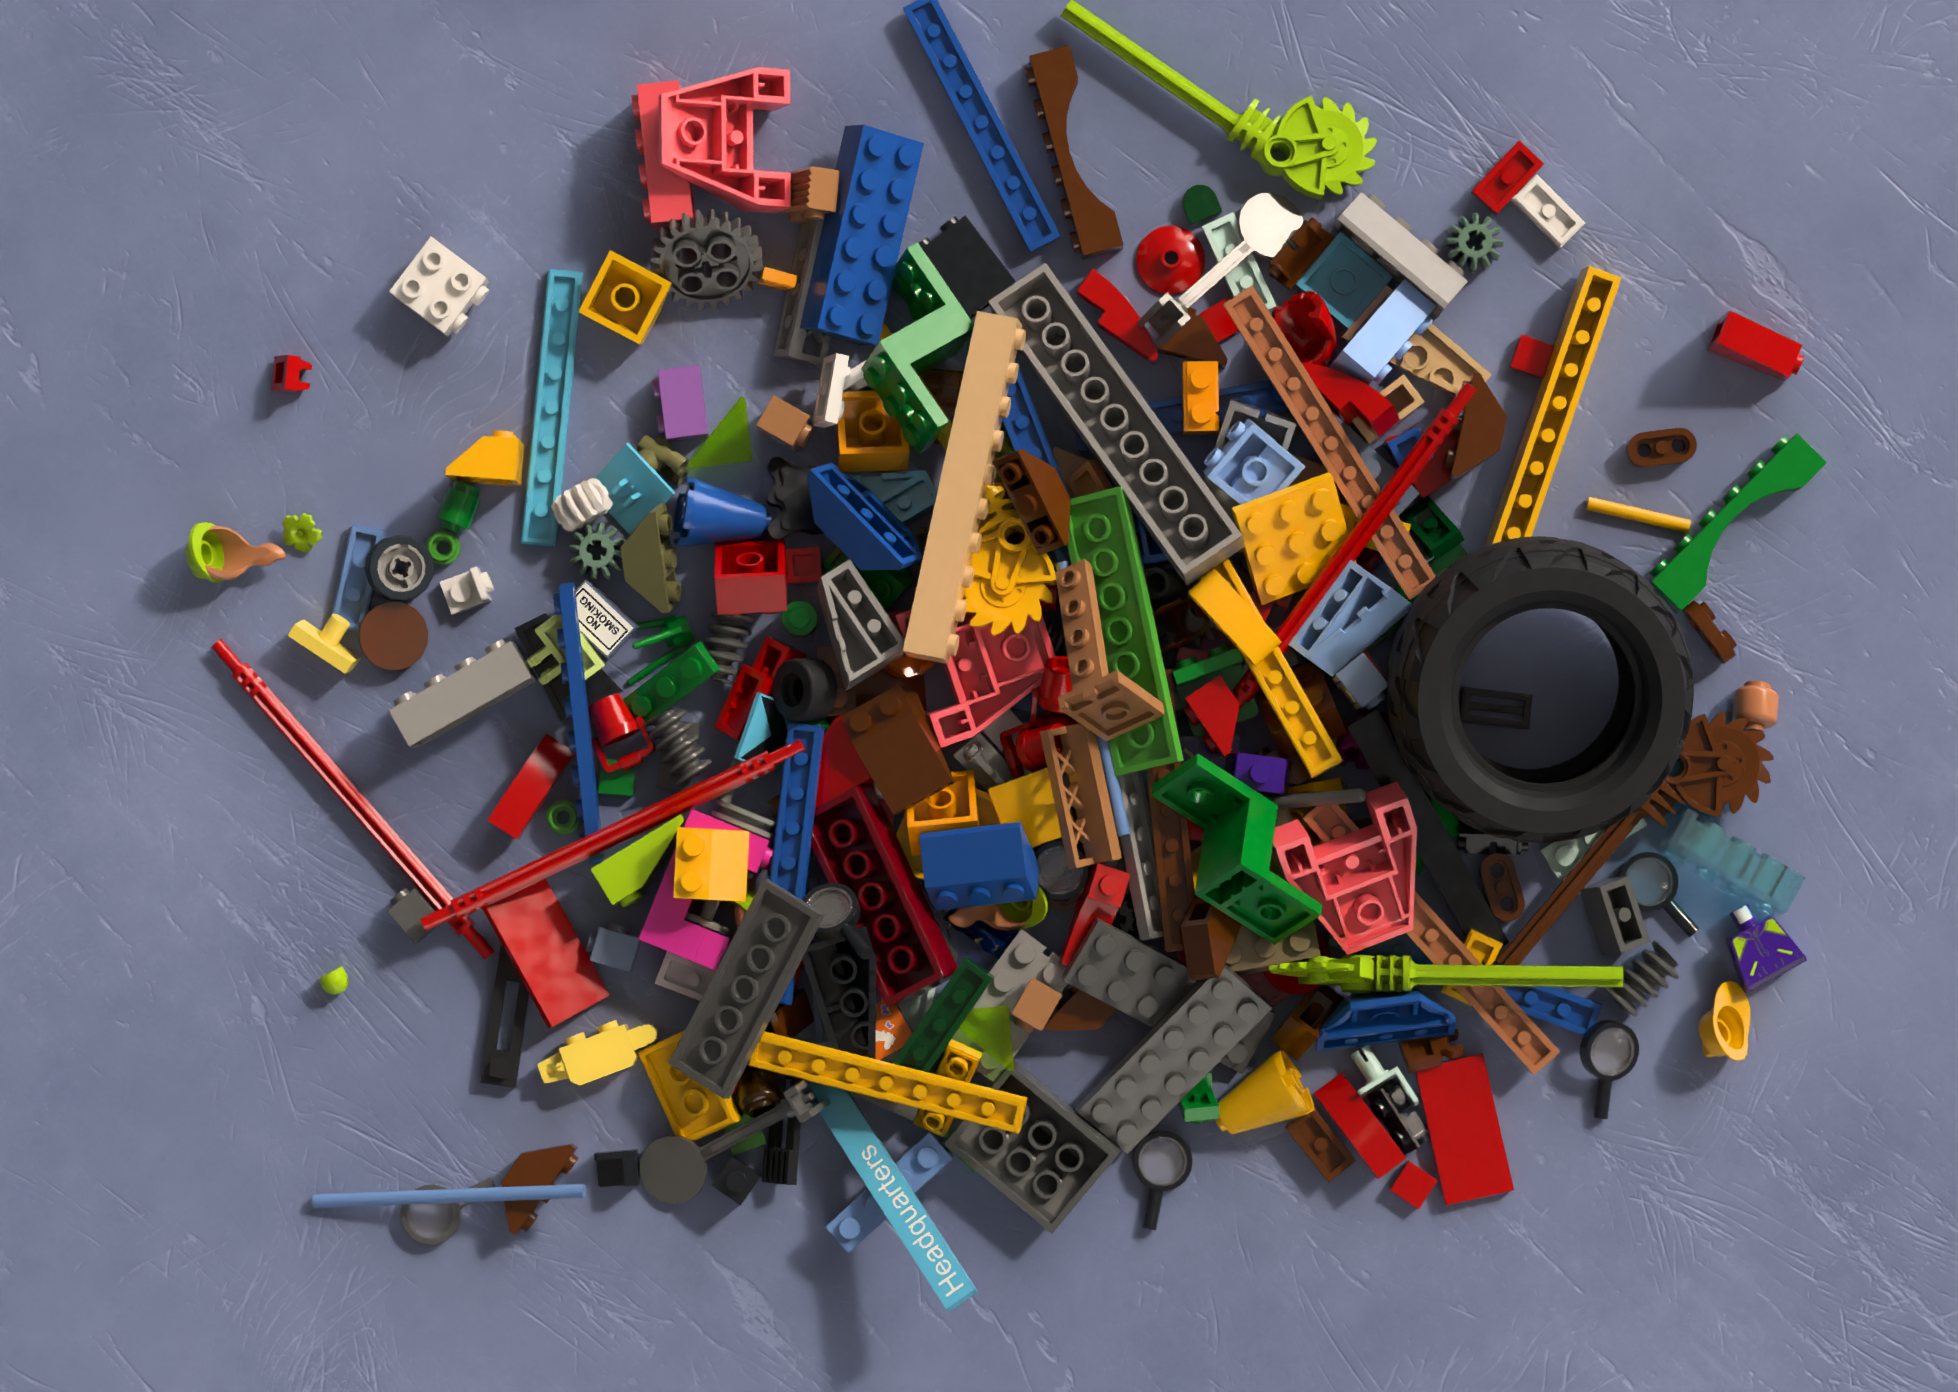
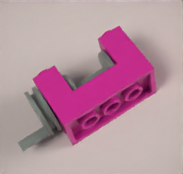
M732 760L729 768L740 764V762ZM734 789L717 797L715 804L720 805L721 808L719 812L712 810L710 815L736 826L691 809L684 828L751 831L774 840L775 835L771 834L773 827L776 828V822L730 804L735 792ZM750 833L748 870L758 874L761 868L768 870L773 855V849H770L772 841ZM675 848L638 939L716 971L733 938L726 936L730 934L728 927L712 921L720 900H705L700 915L692 913L696 899L673 898ZM748 872L747 879H751L754 874Z

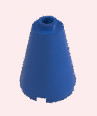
M685 476L682 480L681 485L688 486L685 494L678 493L674 517V532L680 533V537L674 539L675 545L690 546L760 540L763 533L767 534V528L771 523V513H766L765 505L693 477Z

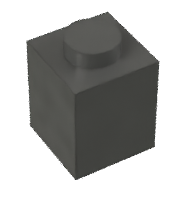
M405 888L390 900L394 906L388 910V913L414 943H419L436 928L434 927L426 931L421 923L420 918L436 910L418 889L414 888L409 892Z

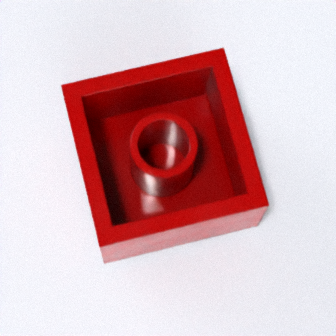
M770 540L715 543L714 581L717 615L739 616L744 613L758 612L775 614L779 611H787L785 540L778 542Z

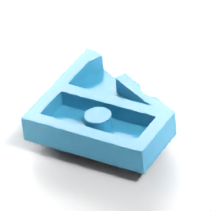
M925 470L908 471L906 474L882 473V476L871 477L853 476L854 479L869 488L904 525L934 508L937 489Z

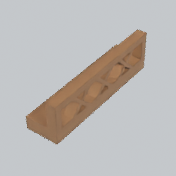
M1080 723L1040 731L1068 869L1121 859L1122 856L1096 734ZM1055 735H1060L1063 747L1061 754L1056 751ZM1064 771L1069 776L1070 785L1068 789L1063 784L1062 775ZM1071 806L1076 809L1077 820L1075 823L1071 820L1069 813ZM1078 840L1083 843L1085 859L1079 860L1076 846Z

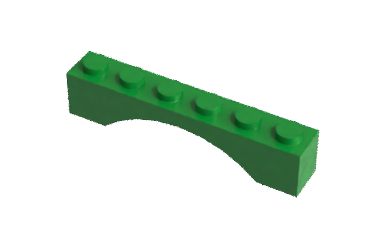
M1798 433L1790 439L1784 435L1770 449L1774 455L1766 463L1759 460L1747 472L1746 475L1750 480L1742 488L1736 484L1722 498L1726 504L1717 513L1711 509L1698 522L1702 529L1693 538L1689 534L1683 537L1674 547L1678 553L1669 562L1663 558L1649 572L1653 576L1649 583L1676 613L1682 611L1706 586L1707 570L1713 549L1724 529L1736 515L1748 505L1763 497L1779 492L1801 489L1827 463Z

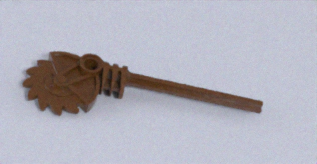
M1724 712L1715 715L1710 723H1708L1705 714H1700L1691 719L1688 734L1678 758L1680 763L1678 774L1672 777L1668 775L1660 787L1642 806L1628 817L1605 829L1496 961L1500 965H1519L1642 818L1649 817L1665 829L1668 823L1663 817L1667 812L1673 816L1677 815L1672 809L1675 803L1685 806L1686 803L1698 812L1722 817V808L1727 803H1729L1731 813L1735 814L1741 808L1745 795L1751 802L1756 803L1759 797L1758 780L1765 784L1771 782L1770 774L1762 764V761H1771L1774 757L1767 749L1757 745L1758 742L1765 738V734L1754 730L1743 731L1748 723L1747 718H1737L1725 724L1726 715Z

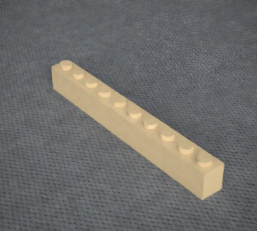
M977 311L903 646V652L908 657L949 664L950 656H956L958 651L959 635H955L958 621L963 622L966 614L967 602L963 601L965 588H970L973 582L974 567H970L973 553L978 554L981 546L982 534L978 533L980 519L985 520L987 517L989 499H985L988 485L993 486L996 477V469L992 465L995 451L1000 452L1003 445L1004 431H1000L1002 418H1008L1011 408V397H1007L1010 384H1015L1018 376L1019 365L1015 363L1017 350H1023L1026 339V330L1022 329V324L1018 318Z

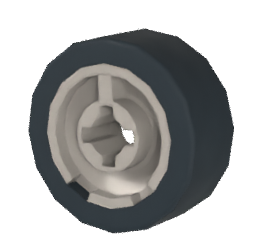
M395 535L384 538L372 547L366 558L365 573L368 583L378 595L387 600L406 601L416 598L427 589L433 578L434 563L431 553L422 542L411 536ZM397 561L405 565V572L401 575L393 572Z

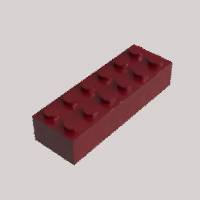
M873 785L854 787L817 807L814 815L811 846L828 882L848 886L857 897L861 914L855 927L866 926L876 956V985L886 1007L904 1004L950 980L958 967ZM835 895L846 919L851 912L852 901L844 896Z

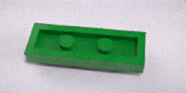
M700 641L630 693L623 701L634 719L641 715L644 721L647 722L666 712L721 669Z

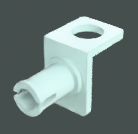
M1370 1045L1361 1048L1368 1062H1365L1358 1050L1350 1056L1367 1081L1365 1086L1357 1091L1361 1098L1397 1078L1413 1105L1419 1104L1418 1098L1398 1066L1390 1071L1384 1070Z

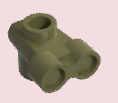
M645 435L637 444V452L657 473L660 471L666 475L667 479L678 486L681 485L682 480L689 473V470L686 469L689 459L677 451H672L671 444L663 437L657 436L653 439Z

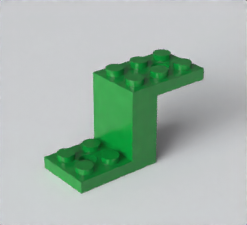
M917 242L906 248L898 260L892 282L893 290L896 294L902 296L907 303L915 322L879 341L861 370L868 386L875 389L882 399L883 407L887 414L894 417L901 427L903 437L907 443L914 446L920 454L932 446L949 420L925 387L919 375L955 356L973 332L974 323Z
M1196 754L1152 785L1151 796L1204 829L1195 888L1196 896L1274 945L1321 916L1322 904L1269 870L1278 809L1277 804L1200 754Z

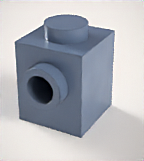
M609 922L608 928L599 927L598 933L591 932L586 952L592 953L590 961L632 972L641 940L638 939L639 937L628 935V927Z

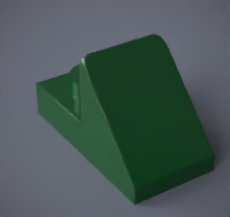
M1429 496L1400 514L1405 523L1411 524V533L1429 558L1434 557L1437 560L1465 540L1460 530Z

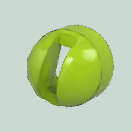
M343 966L318 978L322 988L332 995L341 994L346 990L349 983Z

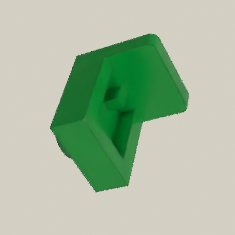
M1211 1072L1178 1103L1185 1122L1203 1124L1210 1119H1219V1105L1213 1093Z

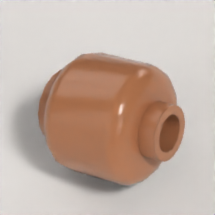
M1747 681L1744 683V686L1735 691L1732 719H1748V723L1743 731L1754 730L1764 733V729L1771 728L1776 724L1779 695L1771 689L1772 685L1769 683Z

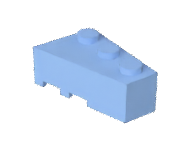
M1404 279L1342 350L1329 368L1344 372L1363 381L1367 385H1370L1373 380L1379 384L1392 369L1388 365L1390 360L1394 356L1400 360L1413 345L1408 339L1414 332L1421 336L1433 322L1428 316L1436 305Z
M1350 560L1288 645L1333 677L1404 617L1412 603Z

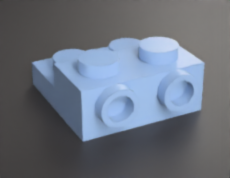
M1248 418L1244 424L1238 421L1231 427L1226 436L1229 441L1222 450L1215 448L1209 453L1204 461L1207 467L1203 472L1207 478L1241 505L1287 488L1305 466Z

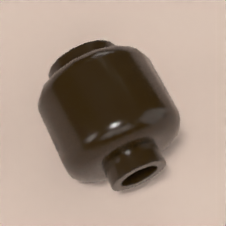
M752 1066L746 1068L737 1083L736 1096L739 1109L754 1119L780 1105L783 1096L778 1074Z

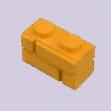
M1187 361L1182 364L1183 435H1218V361Z

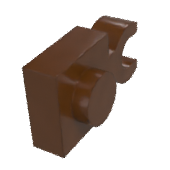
M1455 1029L1454 1035L1400 1040L1398 1045L1408 1073L1442 1066V1056L1451 1059L1461 1057L1464 1052V1046H1451L1448 1043L1458 1040V1029Z

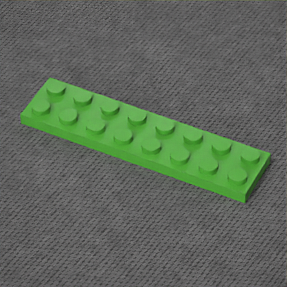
M1122 486L1072 498L1070 504L1069 542L1067 544L1071 564H1074L1082 559H1086L1092 566L1108 673L1116 670L1121 672L1163 703L1165 715L1108 740L1115 776L1182 762L1184 759L1130 501L1124 493Z

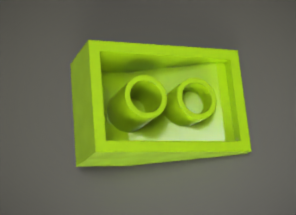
M678 815L591 868L592 873L612 905L617 906L621 903L622 907L626 908L643 898L640 891L647 888L676 842L677 827H684L687 821L684 815Z

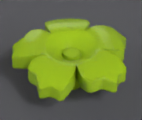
M303 513L299 519L296 515H287L282 521L285 528L282 532L283 541L288 546L295 543L294 548L303 553L311 552L312 545L315 546L323 538L322 530L313 528L315 522L312 520V515Z

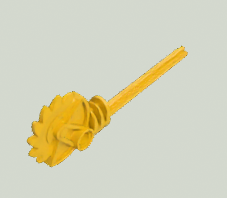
M885 323L882 326L879 341L892 335ZM919 375V378L921 379L925 387L928 389V391L930 392L938 406L941 408V406L939 405V403L937 402V400L935 399V397L933 396V394L931 393V391ZM950 420L937 437L945 452L952 428ZM988 485L985 499H989L988 513L985 520L980 519L978 533L982 534L981 546L978 554L973 553L970 567H974V577L971 587L965 588V599L963 601L967 602L966 613L975 614L970 621V626L978 628L993 624L991 633L992 636H996L1013 624L1014 632L1020 634L1026 625L1028 616L1035 622L1041 621L1042 610L1039 601L1052 603V594L1047 586L1057 585L1055 570L1046 553L1038 555L1016 509H1011L1012 501L1010 499H1002L1005 494L1003 487ZM1014 532L1022 533L1025 536L1024 540L1017 545L1008 543L1006 539Z

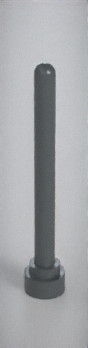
M1362 788L1266 796V798L1277 804L1278 809L1363 802L1367 797V793Z

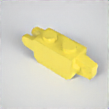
M617 1020L598 1026L599 1034L586 1038L584 1032L566 1038L564 1039L566 1046L559 1048L560 1052L537 1064L542 1080L545 1084L570 1078L571 1082L580 1086L634 1066L638 1059L636 1050L656 1042L659 1030L653 1024H643V1026L641 1025L629 1030L627 1024L619 1026Z

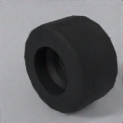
M794 658L785 661L778 668L772 690L775 705L786 719L791 721H817L824 719L832 711L836 703L838 689L833 670L824 660L817 658Z

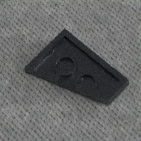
M546 613L514 628L528 657L546 646L535 632V628L550 618ZM551 653L541 663L533 667L538 677H540L545 670L559 662ZM602 669L585 680L588 707L605 697L623 692ZM559 674L542 686L560 722L569 719L566 718L564 698L570 697L569 683L563 684L562 676Z

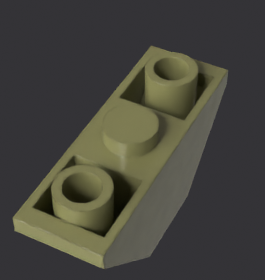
M659 503L652 509L621 546L625 582L661 613L672 611L679 604L682 597L681 584L679 581H676L675 575L677 551L672 547L670 537L673 531V520L671 514H667L666 503Z

